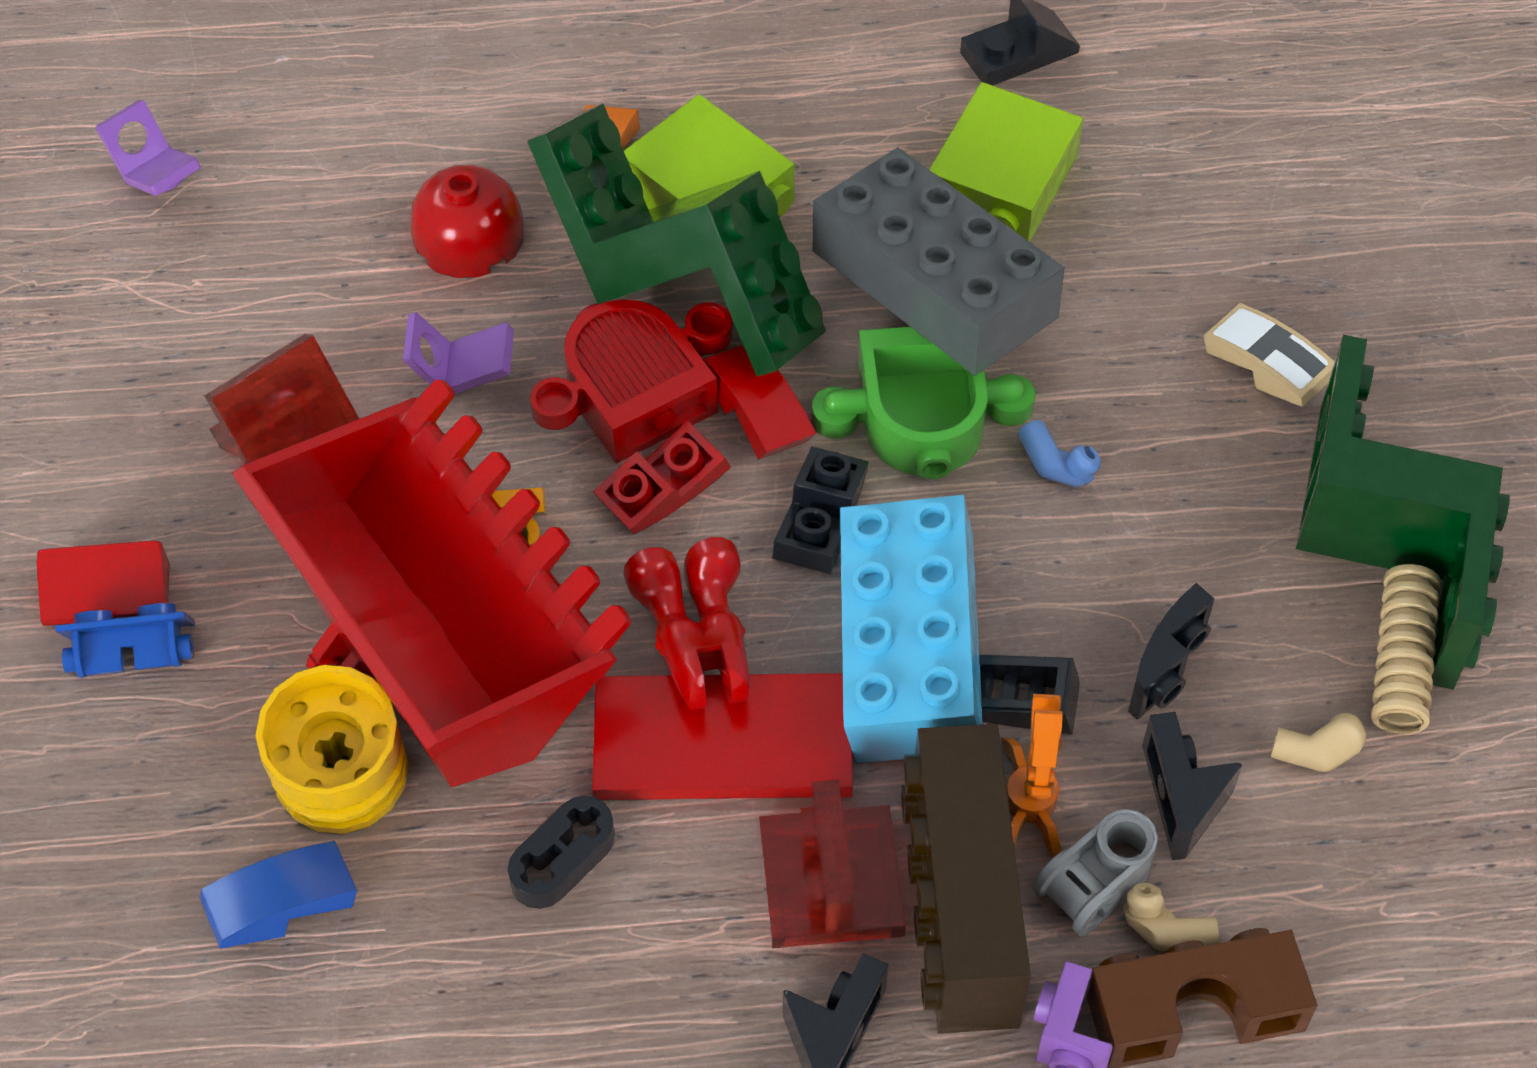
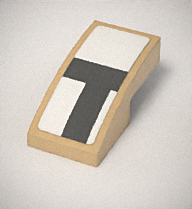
M1239 303L1203 335L1207 354L1253 371L1256 389L1301 407L1328 384L1335 362L1320 348L1292 328L1242 303Z

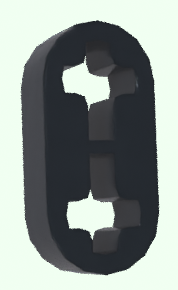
M580 796L572 798L561 805L515 850L509 859L507 870L512 893L520 903L527 907L538 909L553 906L566 896L608 854L614 844L615 830L611 810L607 805L595 797ZM595 821L597 830L595 837L592 838L588 834L583 833L573 841L572 825L578 822L583 826H587ZM550 864L551 880L545 883L537 878L528 884L526 869L532 866L536 870L541 871Z

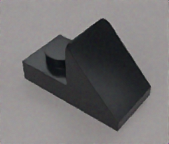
M1010 0L1008 21L962 37L960 53L980 81L993 86L1079 53L1080 45L1053 10L1034 0Z
M1176 711L1153 714L1149 717L1142 747L1172 861L1185 859L1232 795L1242 764L1230 763L1197 768V756L1193 739L1190 734L1182 735Z
M863 953L853 974L843 970L838 976L830 993L827 1008L791 991H783V1018L802 1068H848L886 991L887 963Z

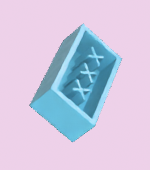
M964 495L841 507L844 730L856 763L904 759V754H915L917 728L983 724L972 527Z

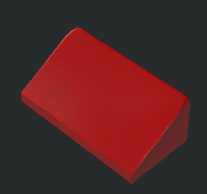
M151 540L41 549L37 552L36 566L40 621L43 626L73 624L74 614L86 611H112L113 619L138 616L137 608L140 606L168 603L170 563L160 541Z

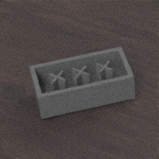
M898 147L813 200V252L974 376L1059 318L1065 267Z

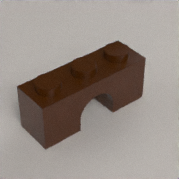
M1254 928L1238 933L1228 942L1204 946L1202 941H1186L1170 947L1164 954L1139 958L1134 953L1114 955L1102 961L1099 966L1092 968L1086 991L1098 1039L1113 1046L1107 1068H1121L1174 1057L1183 1033L1176 1007L1186 1001L1206 1000L1220 1006L1231 1018L1239 1044L1305 1032L1318 1006L1292 929L1270 933L1266 928Z

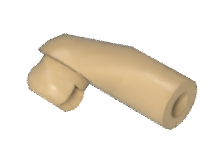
M1341 713L1334 716L1328 724L1311 736L1278 727L1270 758L1319 772H1330L1361 751L1366 742V732L1360 719L1349 713Z
M1139 883L1131 887L1127 892V902L1123 906L1126 922L1155 950L1165 952L1176 944L1192 940L1202 941L1204 946L1219 943V928L1216 917L1177 918L1163 905L1164 898L1161 895V890L1154 884Z

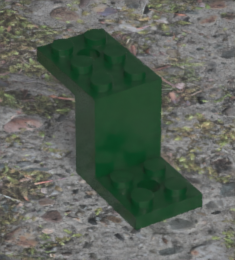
M604 104L587 109L527 141L597 304L711 267L757 377L777 371L826 332L822 322L823 315L820 304L809 291L800 269L799 253L794 244L788 240L778 216V204L775 195L766 186L760 171L649 210L643 198L641 182L632 172L621 146L619 130L609 118Z
M1343 335L1320 407L1296 549L1386 569L1403 564H1415L1425 566L1436 572L1440 580H1442L1438 621L1436 623L1437 637L1434 642L1436 647V653L1433 658L1434 672L1431 677L1434 686L1453 690L1463 668L1473 669L1475 667L1480 651L1482 636L1488 637L1490 635L1495 620L1497 599L1487 597L1488 583H1495L1497 581L1503 559V546L1493 544L1495 530L1501 532L1504 527L1510 502V495L1500 493L1503 467L1362 439L1366 421V414L1361 413L1362 401L1366 402L1368 398L1374 366L1363 364L1367 339Z

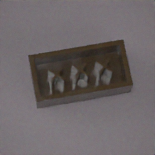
M998 723L917 728L915 754H904L905 785H901V807L903 823L910 824L911 844L907 845L910 885L917 884L918 905L914 906L915 939L917 947L924 946L925 968L920 970L923 1009L935 1010L938 1034L1019 1029L1031 972Z

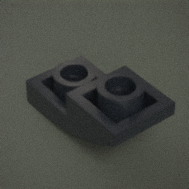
M811 446L794 483L792 503L774 540L772 559L831 574L841 550L840 508L857 505L868 471L869 461Z
M1197 583L1185 592L1170 608L1156 627L1146 646L1139 665L1128 710L1137 720L1154 705L1160 709L1168 706L1180 694L1186 684L1183 674L1188 656L1205 641L1211 631L1208 621L1215 598Z

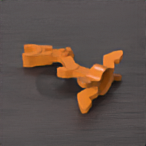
M1033 694L1031 737L1027 764L1021 745L1013 738H1001L1008 758H1011L1014 769L1013 774L1008 780L1007 797L1009 811L1014 816L1011 821L1014 844L1025 822L1036 823L1043 833L1044 843L1050 856L1054 858L1062 852L1057 828L1050 818L1055 810L1059 793V786L1053 768H1056L1057 755L1063 741H1060L1063 716L1062 711H1060L1061 696Z

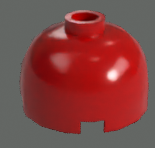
M474 164L447 167L437 171L424 181L412 202L411 235L413 245L417 253L419 252L427 259L428 266L437 273L454 278H476L490 274L491 265L499 263L504 258L507 264L515 258L524 241V223L521 206L510 184L491 169Z

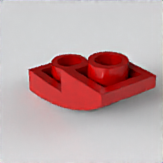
M744 345L703 359L717 378V400L724 414L736 412L758 460L805 443L816 434L806 412L780 371L777 370L757 377Z
M687 421L646 459L638 451L635 452L602 482L593 493L632 534H636L664 519L695 498L728 471L731 466L727 459Z

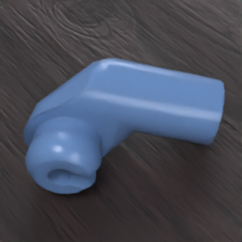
M1034 420L1025 424L1018 432V437L1036 472L1041 477L1072 487L1084 486L1094 480V473L1099 470L1101 460L1099 454L1092 447L1086 446L1083 448L1082 445H1078L1071 452L1058 449L1047 426L1041 420Z

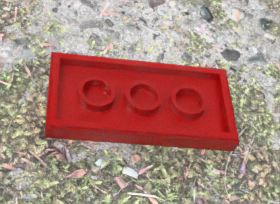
M843 673L749 674V697L743 702L734 704L729 703L721 675H704L707 703L706 707L701 710L689 709L681 697L672 675L604 676L595 682L592 791L593 797L599 800L853 797L852 749L844 730Z

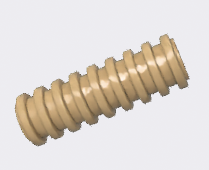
M1415 564L1398 565L1386 571L1383 578V585L1385 587L1382 593L1383 605L1380 610L1382 621L1379 626L1380 638L1377 643L1379 654L1375 664L1377 672L1374 677V684L1376 688L1372 697L1374 706L1371 710V719L1380 729L1399 735H1409L1423 731L1428 727L1431 717L1429 713L1432 704L1430 692L1433 688L1431 676L1434 672L1433 658L1436 653L1434 642L1437 637V608L1440 601L1438 592L1441 587V580L1439 575L1432 569Z

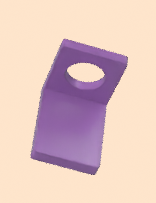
M137 100L95 127L125 183L154 196L172 190L184 178L201 168L196 157L169 147L147 104L143 100ZM138 121L146 130V142L139 151L126 153L118 142L119 131L126 123Z
M415 312L408 315L403 361L430 385L437 379L445 380L453 389L454 394L510 374L514 329L505 322L449 342L422 316ZM421 336L431 346L434 356L433 366L426 362L421 353Z

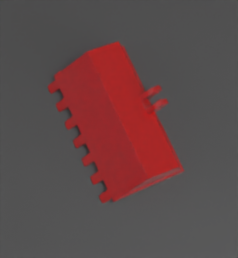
M437 379L418 398H410L245 464L233 471L232 475L302 575L330 622V626L312 649L313 652L308 655L306 667L308 669L321 665L351 667L374 678L452 788L533 761L595 682L603 678L616 662L617 658L612 653L611 648L630 626L631 618L622 606L611 605L592 624L588 622L580 609L599 586V576L592 567L580 566L561 585L558 583L550 570L569 547V538L560 527H550L532 546L528 544L521 531L539 509V499L530 489H521L502 508L492 497V494L509 473L511 464L503 453L491 452L472 471L463 458L482 434V427L475 417L464 415L446 434L442 432L436 421L453 399L454 391L445 380Z

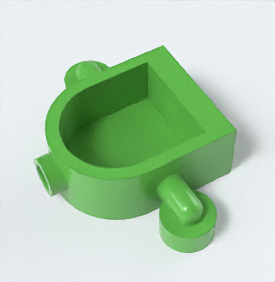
M912 327L859 330L858 373L860 389L828 387L819 391L812 401V425L822 436L833 439L843 438L850 435L856 429L859 422H864L868 441L882 461L894 469L907 474L917 475L925 479H938L962 467L976 454L983 438L986 413L997 423L1006 426H1017L1026 422L1033 413L1035 389L1029 380L1015 374H1006L996 379L986 380L983 370L974 376Z

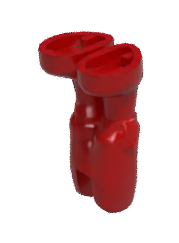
M710 537L698 541L689 549L684 560V579L687 590L700 617L698 623L690 620L686 615L680 570L677 560L671 551L663 547H649L636 552L624 565L623 575L627 588L634 599L652 612L658 624L655 633V647L664 656L676 687L690 710H701L706 707L704 671L719 669L729 703L743 702L749 697V668L743 642L745 629L737 615L729 610L727 594L740 574L741 562L737 547L732 541L723 537Z

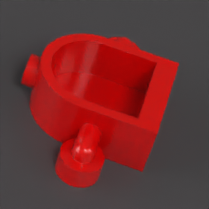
M612 300L585 307L570 326L564 341L567 380L559 377L546 378L533 387L530 393L533 419L539 426L545 429L560 430L572 425L578 416L582 415L617 464L631 457L635 452H641L669 438L685 422L689 421L694 425L718 413L717 378L701 356L718 353L730 344L732 340V317L730 312L724 306L717 303L705 302L698 304L688 311L685 317V328L681 329L663 310L638 300Z

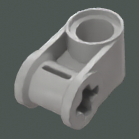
M1124 809L1112 812L1072 847L1056 855L1034 880L1032 885L1033 891L1039 897L1048 895L1074 921L1072 929L1079 937L1089 934L1107 919L1116 906L1127 897V892L1131 887L1144 883L1149 877L1158 840L1155 826L1148 817L1138 811ZM1116 843H1126L1135 847L1140 854L1135 857L1124 858L1113 853L1109 847Z

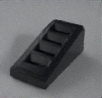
M979 654L983 722L1031 730L1033 694H1045L1046 687L1055 688L1054 695L1061 696L1060 711L1063 714L1061 734H1073L1080 686L1073 658ZM994 679L1004 681L1001 699L992 698ZM1020 683L1030 685L1028 700L1018 699Z

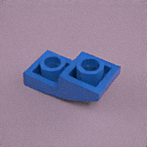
M330 841L288 851L244 867L201 889L200 900L219 948L222 949L285 937L288 921L292 918L351 908L354 904L357 888L336 842Z

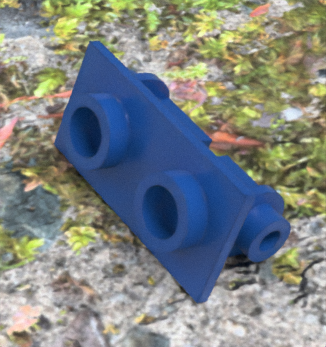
M171 603L143 605L137 608L138 616L113 619V612L107 610L74 614L73 624L55 625L57 633L70 640L72 639V647L62 649L63 669L65 673L76 672L79 678L125 672L124 648H133L135 670L172 666L180 667L183 660L194 658L191 634L181 635L180 627L195 626V619L184 611L176 612V605Z

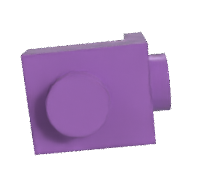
M1065 961L1058 984L1045 981L1033 1020L1045 1024L1036 1061L1048 1064L1049 1068H1107L1113 1046L1074 1032L1085 999L1092 969Z

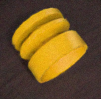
M321 665L295 673L277 686L260 710L255 737L261 761L268 777L271 779L279 802L295 821L317 832L346 834L370 827L393 809L405 789L409 762L392 702L374 678L351 667ZM342 756H348L349 761L341 760ZM327 763L335 765L334 768H328Z

